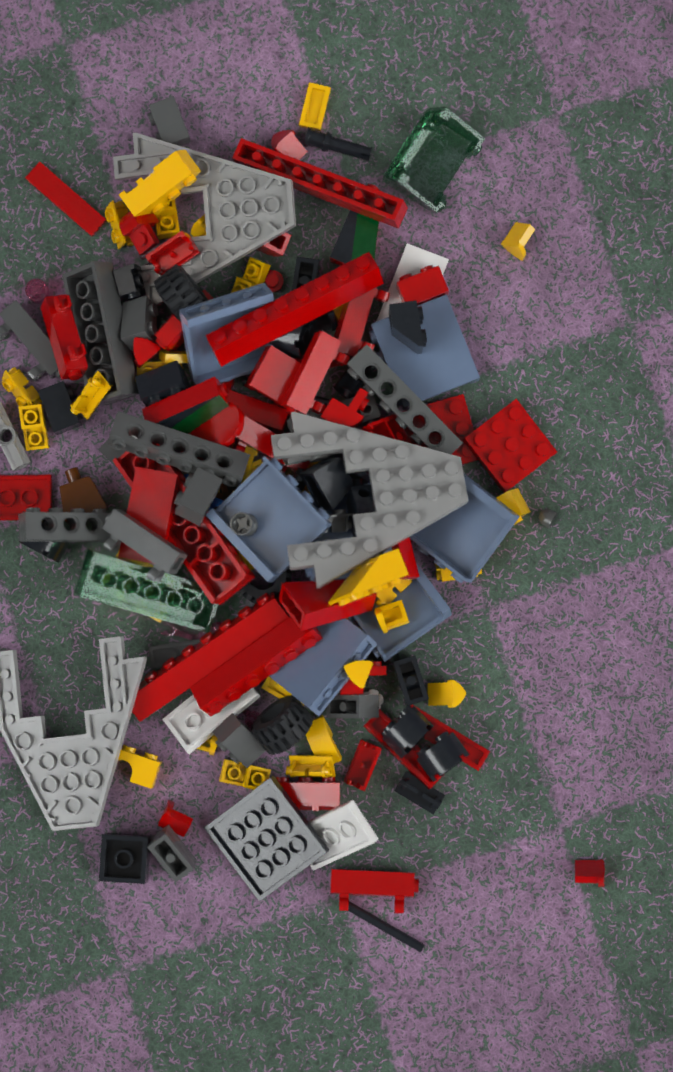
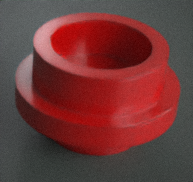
M269 270L263 283L275 293L282 288L284 281L278 271Z

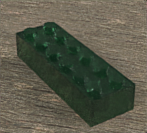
M88 548L74 593L83 598L202 632H210L218 604L210 602L195 579L164 572V576L159 583L156 581L152 582L146 576L153 567Z

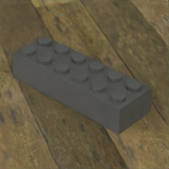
M93 261L62 274L65 292L70 296L72 302L71 310L81 344H84L86 350L85 357L88 368L83 375L84 384L86 386L88 379L93 377L97 371H100L111 388L98 406H107L138 395L139 391L135 380L136 372L131 350L120 339L122 305L113 273V262Z

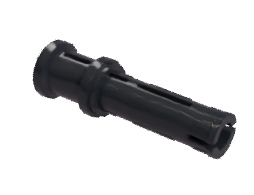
M308 127L304 141L305 147L310 145L321 148L323 152L332 150L367 160L368 162L373 148L332 137L330 132L322 133L313 130L312 127Z

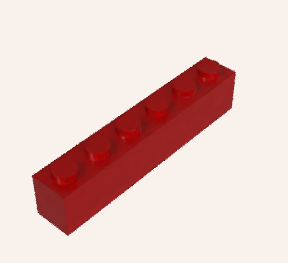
M290 617L194 684L190 689L200 709L209 716H213L222 711L231 702L238 700L248 690L258 686L268 676L275 674L285 664L295 660L305 650L315 646L323 638L317 627L301 631Z

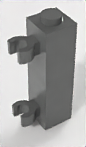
M15 300L0 312L1 318L5 321L3 325H0V341L5 339L12 331L39 362L37 366L27 372L35 382L45 372L53 379L56 376L60 378L49 338L18 301Z
M114 509L105 518V525L102 529L110 533L111 536L106 540L103 548L109 552L116 553L120 548L121 542H123L154 563V567L151 568L146 576L152 582L156 581L159 583L164 576V572L177 574L188 554L123 510Z

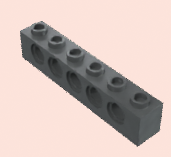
M368 345L362 348L347 363L349 367L347 372L355 380L360 378L365 384L363 386L364 390L372 397L376 395L381 400L379 405L387 413L392 411L397 416L395 421L403 429L407 427L413 433L411 438L419 446L424 444L429 449L452 454L463 443ZM369 366L377 370V377L374 379H369L365 376L364 371ZM383 383H390L393 386V393L391 395H384L381 392L380 388ZM405 399L408 401L409 409L406 412H401L397 409L398 400ZM416 415L422 416L425 420V425L422 428H416L413 425V418ZM431 432H438L441 436V440L437 445L431 444L429 441V434Z
M120 411L117 412L107 445L112 446L116 450H124L140 458H149L161 465L179 468L183 472L195 473L199 467L223 479L222 483L224 485L237 488L241 484L250 454ZM133 435V436H136V437H138V438H137V439H134V438H132V437H130V436ZM152 443H158L160 446H155ZM218 464H222V465H224L226 468H222V467H220Z
M26 508V512L19 514V542H106L111 534L102 528L105 525V518L109 513H106V509H92L93 513H85L83 508L71 509V512H63L62 508H49V512H40V508ZM118 509L127 513V509ZM42 519L48 522L47 531L41 526ZM65 519L70 523L69 531L64 528L63 522ZM86 520L92 523L91 531L86 528Z

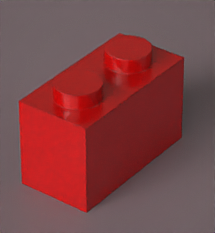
M432 265L422 268L420 270L421 273L412 276L411 273L403 275L399 278L400 281L396 283V288L402 302L417 300V305L443 295H448L449 292L439 266L433 268Z

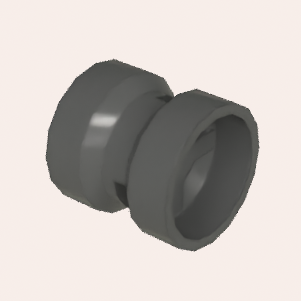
M238 512L232 516L230 528L237 535L249 537L257 531L258 522L253 515Z

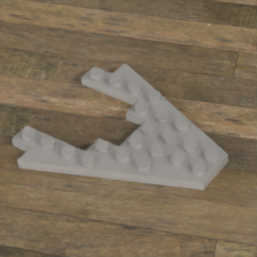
M133 133L134 154L113 157L116 180L147 177L154 171L153 168L177 150H186L201 170L196 176L197 180L192 185L184 186L181 189L183 195L203 192L206 235L191 237L200 254L181 266L196 284L296 227L293 181L291 179L139 133ZM153 264L141 266L142 271L138 272L144 282L142 290L145 289L148 298L158 307L165 303L158 294L154 281L161 275L154 271L155 267Z
M291 412L293 433L271 435L273 457L277 460L343 452L346 474L369 471L375 512L353 515L356 537L287 545L290 570L314 568L317 589L468 503L461 457L297 412Z
M124 636L99 639L106 708L84 711L86 734L47 738L45 716L23 718L17 650L0 651V731L52 831L96 827L100 824L147 661L146 657L126 659Z

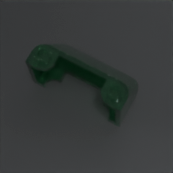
M446 106L429 108L422 115L385 172L383 181L430 212L438 213L447 204L446 195L443 192L465 158L476 156L480 153L485 138Z

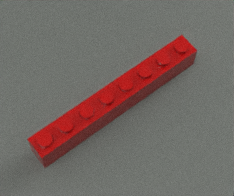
M242 138L232 157L235 163L291 179L293 181V188L398 229L408 209L403 199Z
M367 252L205 335L220 366L222 367L384 284L379 267L370 252Z
M273 591L269 595L268 593L263 594L257 599L256 604L241 609L237 617L222 622L218 630L203 635L199 643L184 648L180 656L175 659L172 657L165 661L162 665L163 667L158 671L153 670L144 677V680L140 682L132 713L139 722L178 697L290 618L275 592Z

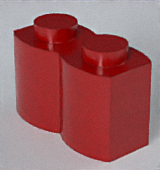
M174 314L154 334L157 337L156 343L164 350L170 351L173 349L177 351L184 343L181 321Z

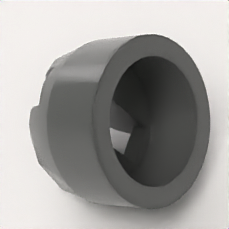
M551 509L542 510L538 516L541 525L549 529L557 516V512Z

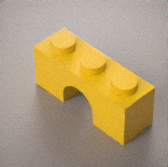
M123 745L118 760H124L131 765L132 775L129 782L152 789L162 761L157 760L158 756L145 752L144 755L135 753L136 748Z

